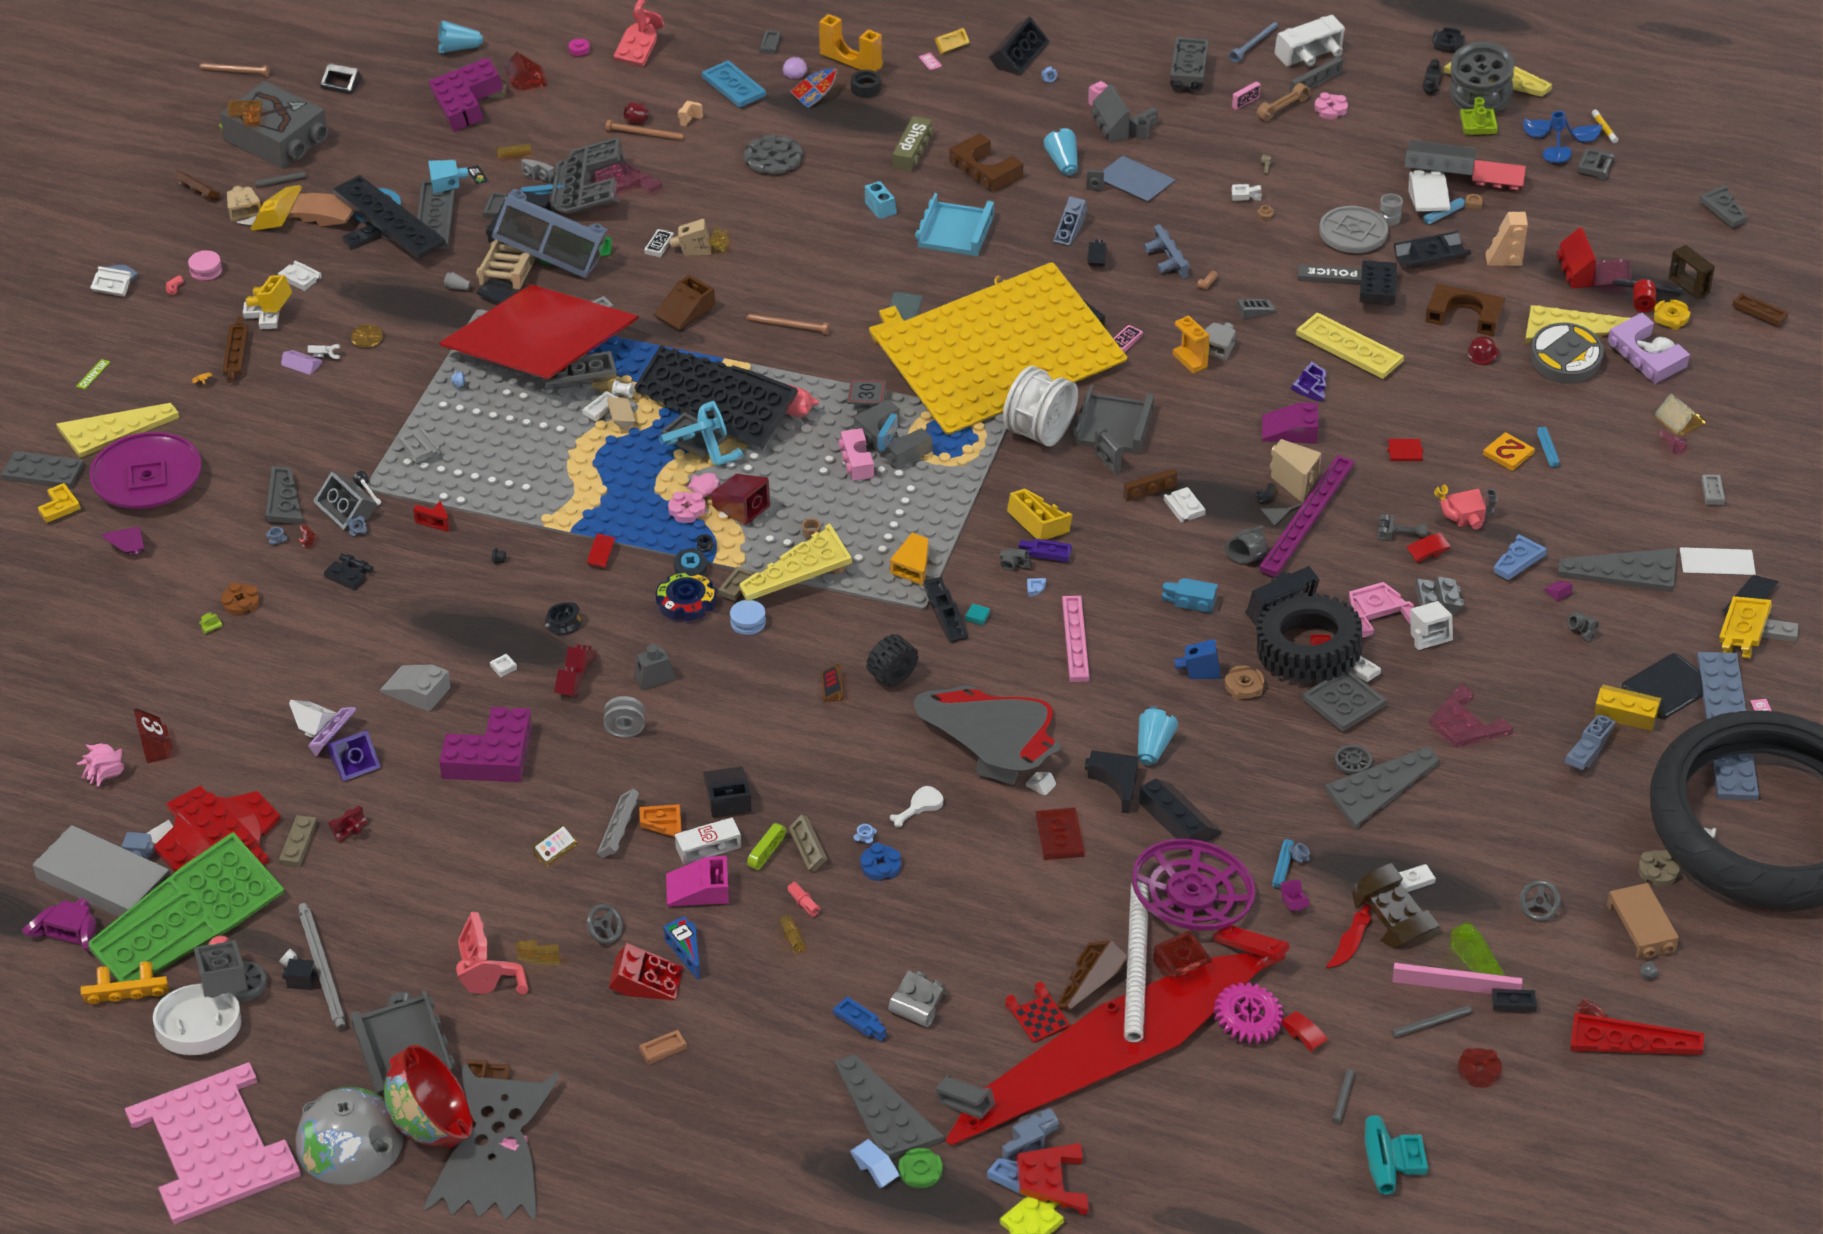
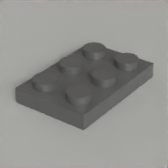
M684 412L661 431V435L698 423V421L693 416ZM713 430L717 445L719 446L726 440V436L722 437L719 430ZM702 432L695 433L696 436L685 441L683 438L678 439L676 445L702 459L709 454Z

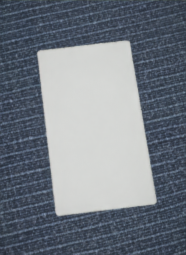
M1680 548L1684 573L1756 574L1752 550Z

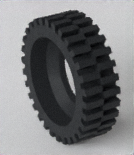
M1303 593V597L1293 594L1292 599L1285 597L1282 598V602H1273V606L1269 604L1266 607V611L1263 610L1261 617L1257 619L1258 658L1260 661L1262 660L1264 667L1267 666L1269 672L1275 671V675L1278 677L1284 674L1285 680H1290L1293 677L1294 682L1299 683L1301 679H1305V683H1311V679H1316V683L1322 682V678H1326L1329 681L1332 680V675L1338 678L1342 676V671L1348 673L1350 667L1354 668L1356 662L1360 660V655H1362L1361 617L1359 618L1357 611L1354 612L1353 606L1347 607V602L1344 600L1339 603V598L1333 597L1331 600L1327 594H1324L1323 597H1319V593H1313V596ZM1306 626L1321 627L1336 633L1332 639L1318 645L1296 644L1287 640L1282 634L1289 630Z

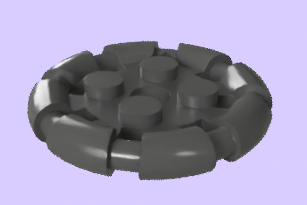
M765 135L761 136V139L756 138L745 147L743 158L746 165L755 172L779 175L786 173L788 170L792 171L801 163L803 150L800 144H797V141L784 135L782 137Z

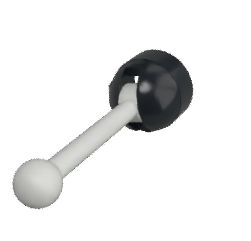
M359 471L353 476L355 484L359 487H365L377 503V506H379L381 500L376 498L367 485L369 477L366 472Z

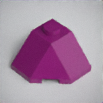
M139 526L102 534L104 540L125 553L129 552L130 556L140 554L141 550L144 549Z

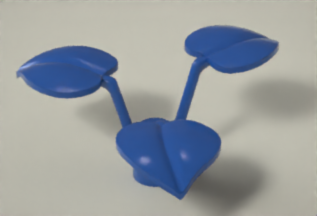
M1563 111L1553 112L1550 121L1524 119V130L1530 137H1543L1546 135V132L1550 133L1552 128L1557 131V147H1549L1543 152V158L1551 163H1563L1571 157L1569 147H1560V131L1565 126L1568 128L1573 138L1577 137L1579 142H1592L1596 140L1602 129V124L1581 126L1572 130L1568 119H1565Z

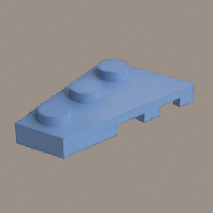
M1518 534L1514 544L1511 543L1508 552L1503 554L1494 566V573L1509 580L1546 556L1547 548Z

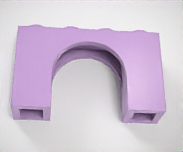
M1640 313L1610 329L1607 342L1630 361L1635 368L1639 369L1648 379L1656 384L1686 368L1690 354L1679 344L1661 353H1650L1639 348L1636 344L1637 341H1642L1651 336L1654 322L1646 315Z

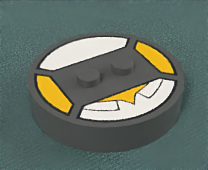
M1566 322L1553 323L1541 328L1533 337L1530 350V360L1536 371L1549 380L1564 384L1581 383L1592 378L1599 371L1603 357V345L1591 330L1578 324Z

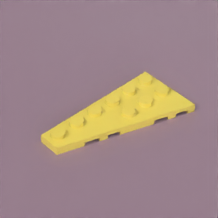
M1451 62L1444 67V73L1451 74ZM1514 66L1513 90L1541 97L1552 90L1551 83ZM1489 79L1491 83L1496 82L1495 79Z
M171 403L57 423V429L81 459L103 450L111 443L123 437L149 431L180 417L175 407Z
M829 523L825 526V530L820 533H814L810 540L799 543L780 556L779 561L776 563L771 562L766 566L767 569L761 573L756 572L740 583V590L745 599L750 601L852 564V557Z

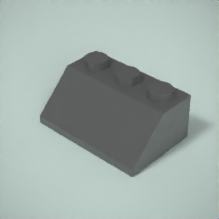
M1109 84L1094 99L1091 116L1095 118L1098 127L1102 129L1104 137H1107L1111 143L1128 139L1129 110L1113 85Z
M331 471L313 501L345 531L349 530V526L346 524L349 518L355 519L358 516H363L364 521H366L377 506V503L347 475Z

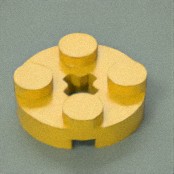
M1664 300L1655 306L1654 321L1656 323L1670 327L1673 330H1678L1680 326L1685 325L1689 321L1690 311H1688V306L1681 301L1670 300V302L1665 303Z

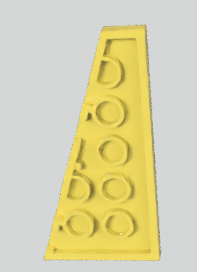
M1531 305L1525 344L1531 343V340H1533V337L1541 328L1553 323L1566 322L1578 324L1591 330L1598 338H1602V335H1609L1610 329L1631 318Z

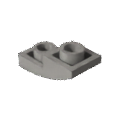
M521 160L522 174L532 180L541 178L550 184L554 182V167L535 160Z

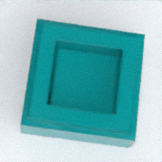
M972 603L965 615V621L983 626L990 614V608Z

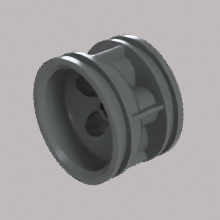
M1486 41L1469 43L1459 48L1451 60L1450 98L1454 105L1459 109H1474L1475 98L1481 97L1484 99V108L1493 109L1494 113L1504 109L1510 103L1513 94L1514 59L1511 53L1499 44ZM1489 79H1495L1496 82L1491 83Z

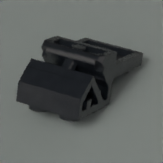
M1362 260L1359 302L1395 305L1397 263Z

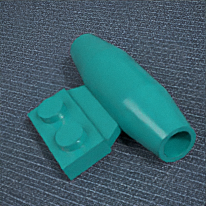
M1373 1115L1365 1120V1148L1369 1170L1380 1194L1388 1195L1395 1191L1396 1170L1404 1172L1405 1175L1427 1174L1428 1165L1421 1135H1399V1137L1391 1140L1380 1116Z

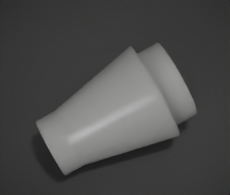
M454 272L446 274L444 286H447L448 289L465 291L470 289L471 281L464 279Z

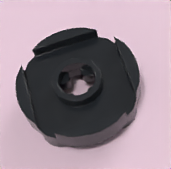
M1445 27L1443 31L1439 32L1436 30L1432 38L1434 49L1455 53L1464 46L1465 35H1461L1460 30L1451 27Z

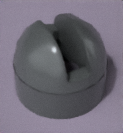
M1648 961L1641 966V975L1645 979H1653L1659 975L1657 967L1652 961Z

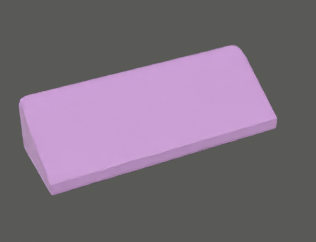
M355 707L341 708L312 740L309 748L315 756L326 747V744L350 720L356 711Z

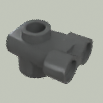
M1009 548L1000 552V565L1005 570H1013L1015 565L1028 569L1031 567L1032 561L1029 558L1028 550Z
M1580 611L1570 615L1568 619L1570 629L1579 630L1582 633L1581 636L1588 642L1594 639V632L1599 627L1597 620L1584 615Z

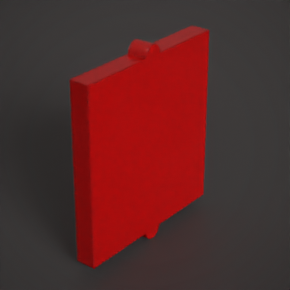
M1388 438L1389 447L1387 452L1390 454V461H1423V448L1421 447L1420 439Z

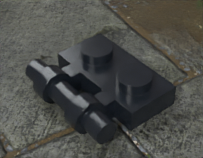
M341 553L339 560L343 562L335 561L324 571V577L355 591L366 580L364 573H372L374 567L364 560L359 561L350 554L345 555Z

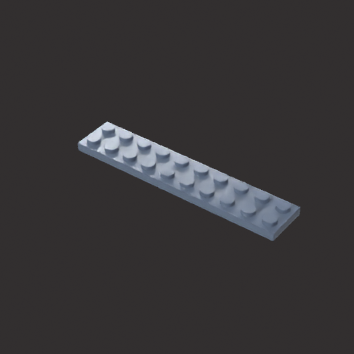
M1698 652L1697 661L1703 688L1705 718L1709 719L1730 712L1746 711L1737 653ZM1753 753L1735 754L1712 761L1717 799L1758 801L1759 792Z

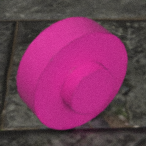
M574 39L568 44L569 52L574 56H583L590 51L589 42L585 39Z

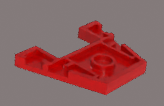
M1081 1143L1019 1153L1016 1158L1019 1193L1046 1203L1047 1200L1061 1204V1208L1071 1207L1079 1210V1214L1087 1215V1194L1065 1192L1061 1171V1163L1081 1164L1083 1159Z

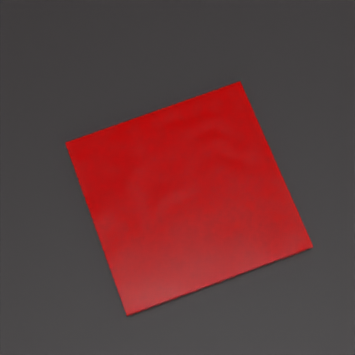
M530 284L439 342V346L549 379L592 349L598 347L604 341L609 340L610 337L619 333L625 327L631 325L639 319V316Z

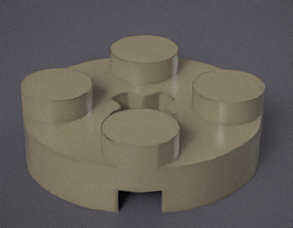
M1667 850L1644 852L1638 866L1639 875L1643 880L1647 881L1648 879L1653 882L1652 885L1660 887L1672 885L1679 877L1681 866Z

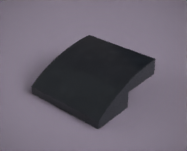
M492 278L477 290V295L500 304L526 286L522 285L520 289H514L513 282L509 279Z

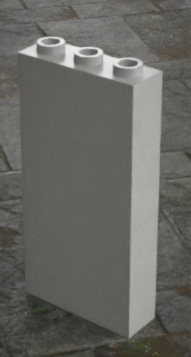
M73 825L63 832L53 845H50L48 850L33 864L36 879L77 898H84L90 904L118 917L170 877L169 869Z

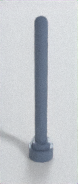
M1273 22L1240 49H1233L1229 53V59L1234 63H1238L1243 58V54L1278 27V23Z

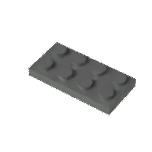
M14 451L1 473V478L5 481L51 487L65 483L68 489H72L84 467V461L82 459Z

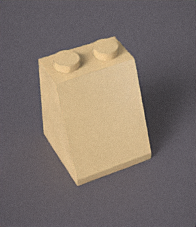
M1281 439L1271 450V455L1273 456L1270 464V469L1272 470L1271 478L1298 500L1304 502L1319 481L1321 453Z

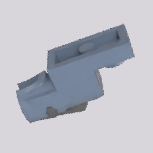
M1047 1108L1034 1114L1020 1117L1019 1123L1012 1126L1013 1140L1002 1146V1159L1016 1161L1019 1153L1044 1149L1045 1137L1058 1129L1057 1125L1059 1122L1053 1110Z

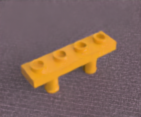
M141 962L139 964L140 980L110 983V969L108 967L97 968V985L82 986L81 996L84 1003L97 1004L101 1001L116 1002L125 998L140 999L143 996L150 995L162 996L170 993V986L166 976L153 978L151 962Z

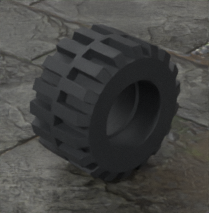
M899 634L888 635L881 639L869 653L866 665L867 671L885 687H895L907 679L914 671L919 659L918 651Z

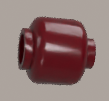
M631 102L624 108V119L630 124H643L645 119L649 117V110L646 109L643 103Z

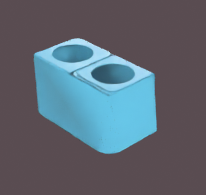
M880 181L865 186V203L878 218H886L897 214L895 198ZM878 196L883 197L885 200H880Z

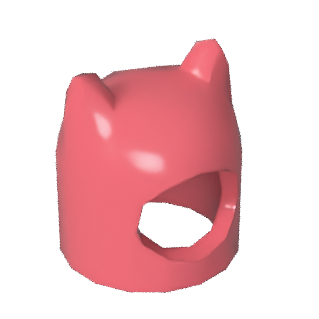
M793 386L797 388L798 393L785 414L803 417L809 413L812 406L818 405L819 401L812 397L807 390Z

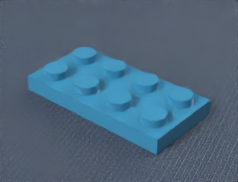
M730 61L702 72L703 79L739 108L766 96V90Z

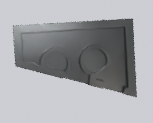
M1727 185L1700 195L1699 201L1732 228L1746 222L1747 216L1740 205L1735 203L1734 196L1728 192L1729 188Z

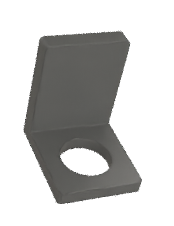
M1087 170V190L1103 191L1105 182L1104 171Z

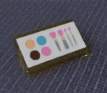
M560 825L533 845V856L548 866L576 846L577 841L564 825Z

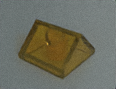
M1671 393L1654 414L1655 418L1678 436L1706 423L1704 417Z

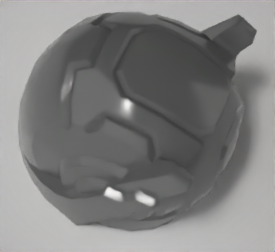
M1260 525L1251 529H1243L1234 534L1224 545V551L1228 557L1239 564L1261 560L1266 557L1269 552H1266L1267 542L1264 534L1261 532L1264 526Z

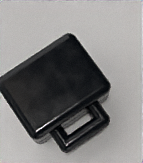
M1677 653L1666 656L1622 683V688L1625 690L1661 698L1657 716L1662 719L1668 718L1703 697L1700 670Z

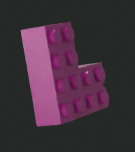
M489 57L428 81L433 97L453 132L467 127L463 111L466 112L470 125L484 120L477 100L503 90L499 74Z
M491 707L485 735L446 734L439 761L441 778L521 782L532 730L531 709L513 708L512 711H509V708Z

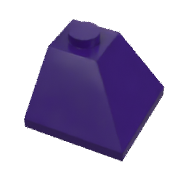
M368 730L326 744L332 762L342 781L381 768Z

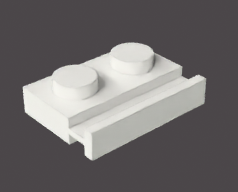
M294 261L293 265H288L278 273V275H285L289 284L303 291L315 284L317 279H321L320 272L297 261Z
M98 266V273L94 277L91 290L93 292L125 297L132 274L128 271Z
M1188 487L1171 492V495H1164L1165 503L1181 523L1186 519L1192 520L1205 515V508Z

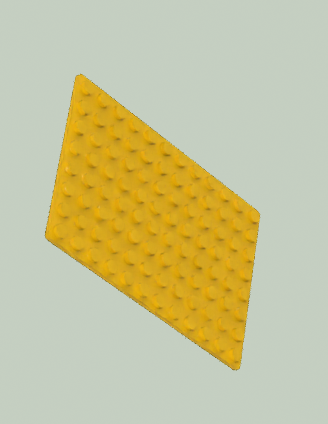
M1052 262L874 334L876 341L947 435L1003 413L1008 393L1014 381L1029 366L1045 370L1052 380L1062 377L1075 383L1127 360L1126 354Z

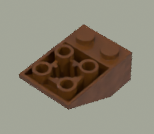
M689 274L676 283L654 312V316L680 330L715 306L714 288Z

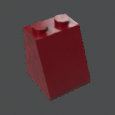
M736 473L711 492L712 506L743 525H747L770 507L769 478Z

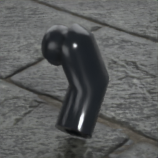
M1269 483L1266 492L1260 490L1259 493L1257 491L1255 493L1257 501L1264 503L1273 499L1276 485Z

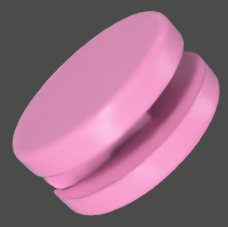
M213 251L197 252L188 260L190 274L196 280H212L222 272L220 256Z

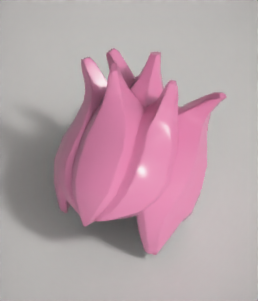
M103 743L96 745L86 744L91 752L83 755L84 759L77 763V765H86L82 774L83 779L87 775L86 779H91V785L97 780V786H100L101 781L117 777L124 770V764L121 762L122 749L114 751L108 744Z

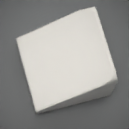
M1036 772L1025 785L1042 795H1047L1056 786V782L1051 773Z

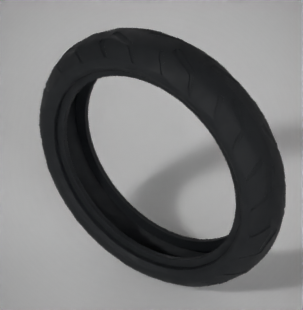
M1738 711L1706 719L1685 730L1672 741L1661 755L1651 779L1650 808L1655 829L1673 859L1700 883L1740 903L1774 910L1792 911L1823 906V862L1807 866H1778L1761 863L1739 855L1715 840L1701 826L1690 808L1686 794L1687 782L1700 768L1719 758L1742 753H1763L1782 756L1805 764L1823 775V725L1776 711Z

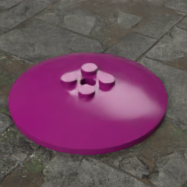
M143 432L123 437L105 447L96 456L91 465L90 481L95 493L112 505L130 509L152 508L172 502L187 493L197 482L202 464L199 452L188 440L165 432Z

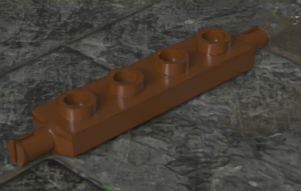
M238 316L236 323L231 324L229 327L223 364V376H227V382L229 383L234 382L235 375L242 374L248 336V324L243 323V316Z

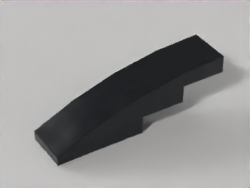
M942 577L923 581V587L931 607L949 643L968 638L957 605L953 603L949 590H946Z

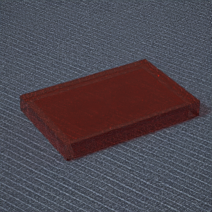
M1076 807L1035 811L1044 860L1084 857V847Z

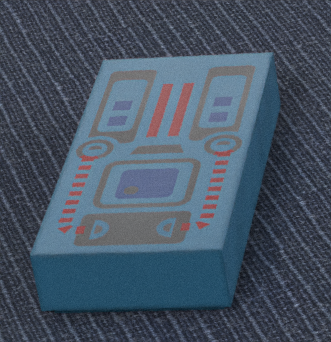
M891 413L879 432L878 450L885 451L898 429L897 414Z

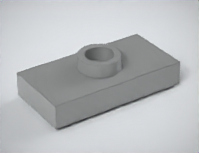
M1702 475L1701 483L1705 504L1724 505L1725 496L1721 476Z

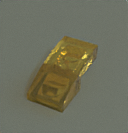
M537 940L516 942L518 959L536 964H560L558 944L538 946Z

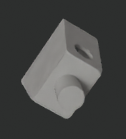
M1227 322L1224 325L1212 323L1205 329L1210 334L1209 355L1227 360L1235 344L1236 331L1231 323Z

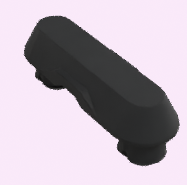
M1437 59L1431 60L1427 66L1422 85L1427 95H1432L1439 84L1442 67Z

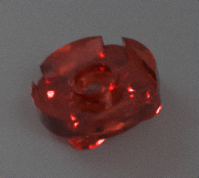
M1468 1048L1463 1051L1462 1056L1459 1058L1458 1074L1462 1080L1464 1077L1471 1086L1479 1088L1489 1087L1493 1085L1494 1081H1498L1501 1076L1502 1064L1497 1057L1496 1051L1492 1049ZM1475 1066H1483V1069L1478 1070V1067Z

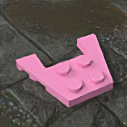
M1381 582L1349 592L1350 605L1354 607V612L1357 611L1359 613V618L1361 617L1362 638L1373 635L1374 629L1368 620L1401 611L1408 623L1411 624L1410 609L1414 608V604L1410 601H1404L1401 595L1386 583Z

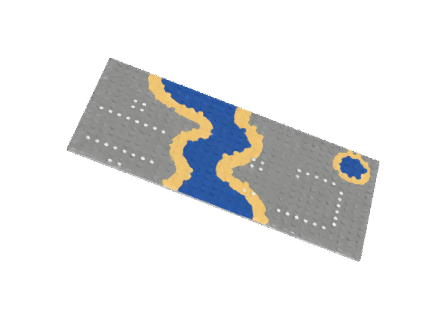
M476 310L469 323L488 311ZM612 336L586 355L611 351L617 371L615 379L546 390L540 376L531 375L527 372L451 350L367 484L373 493L434 506L441 501L444 508L595 540L598 533L614 537L615 545L676 557L677 553L687 548L697 549V537L702 534H708L713 537L714 547L709 552H702L706 556L707 564L735 570L738 566L754 573H761L767 569L766 566L768 564L779 561L780 556L801 542L810 540L802 534V523L806 519L814 518L820 521L821 532L825 530L826 525L831 524L852 557V564L846 565V569L842 573L833 574L827 572L797 584L925 610L929 604V599L924 587L891 574L890 559L913 532L929 538V554L925 580L941 577L1007 429L1003 423V414H998L947 435L919 397L885 391L884 401L889 399L900 408V423H898L897 429L898 437L906 436L922 428L932 437L933 451L897 469L884 456L877 453L875 448L866 443V452H870L874 463V478L852 481L851 474H847V462H843V450L839 449L838 439H841V431L854 430V416L876 405L847 404L850 383L677 349L684 354L691 353L698 358H709L712 362H723L726 366H737L751 370L782 383L802 388L819 401V404L812 406L809 413L803 417L784 414L762 451L726 437V440L718 446L721 456L732 453L739 448L744 457L717 466L712 463L709 454L702 459L676 444L667 447L666 444L661 445L659 441L661 431L681 414L637 393L635 389L631 399L622 395L616 396L628 399L631 405L635 422L627 430L613 423L610 411L598 421H594L582 414V409L607 391L612 394V386L615 380L626 384L634 383L635 386L660 345ZM455 371L464 373L465 386L457 388L456 385L452 384V374H455ZM420 428H423L437 444L440 453H434L432 457L416 463L400 444L399 437L413 431L418 432ZM708 472L714 473L719 479V486L736 473L769 478L770 507L747 525H743L712 506V495L703 497L706 505L704 516L701 517L700 515L696 518V521L691 523L676 521L674 516L669 515L668 504L676 492L695 493L692 489H687L694 475L700 476Z

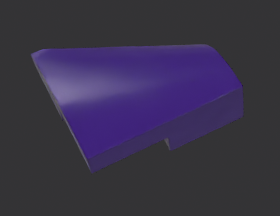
M1311 361L1290 389L1307 398L1323 401L1325 398L1324 389L1326 382L1324 379L1326 378V370Z

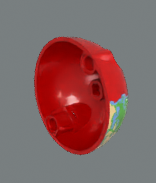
M410 1045L390 1058L391 1066L384 1082V1100L388 1115L397 1129L408 1138L428 1146H448L452 1148L465 1138H468L472 1133L473 1118L469 1110L467 1098L459 1082L443 1061L430 1050L419 1045Z

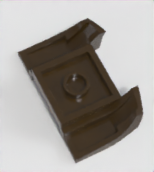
M1390 863L1369 872L1356 882L1352 890V896L1356 909L1366 901L1369 903L1388 928L1380 941L1392 948H1397L1416 937L1438 928L1440 925L1428 910L1422 912L1402 886L1403 877L1394 865Z

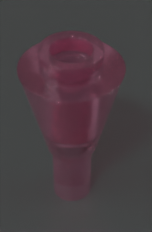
M1664 429L1659 432V435L1666 440L1675 454L1682 453L1687 448L1688 441L1686 438L1670 434Z

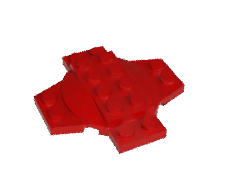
M200 785L166 803L167 809L175 817L174 826L154 845V851L174 873L232 832L236 834L263 866L269 863V857L259 847L261 835L265 836L280 821V814L258 791L226 798L215 796L212 792L208 793Z

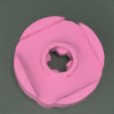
M1321 93L1320 97L1315 101L1314 110L1319 112V116L1323 118L1337 119L1339 115L1343 117L1347 113L1348 103L1343 95Z
M698 492L674 493L673 498L668 504L669 515L674 516L676 521L682 523L694 522L700 515L703 517L706 512V505L702 494Z

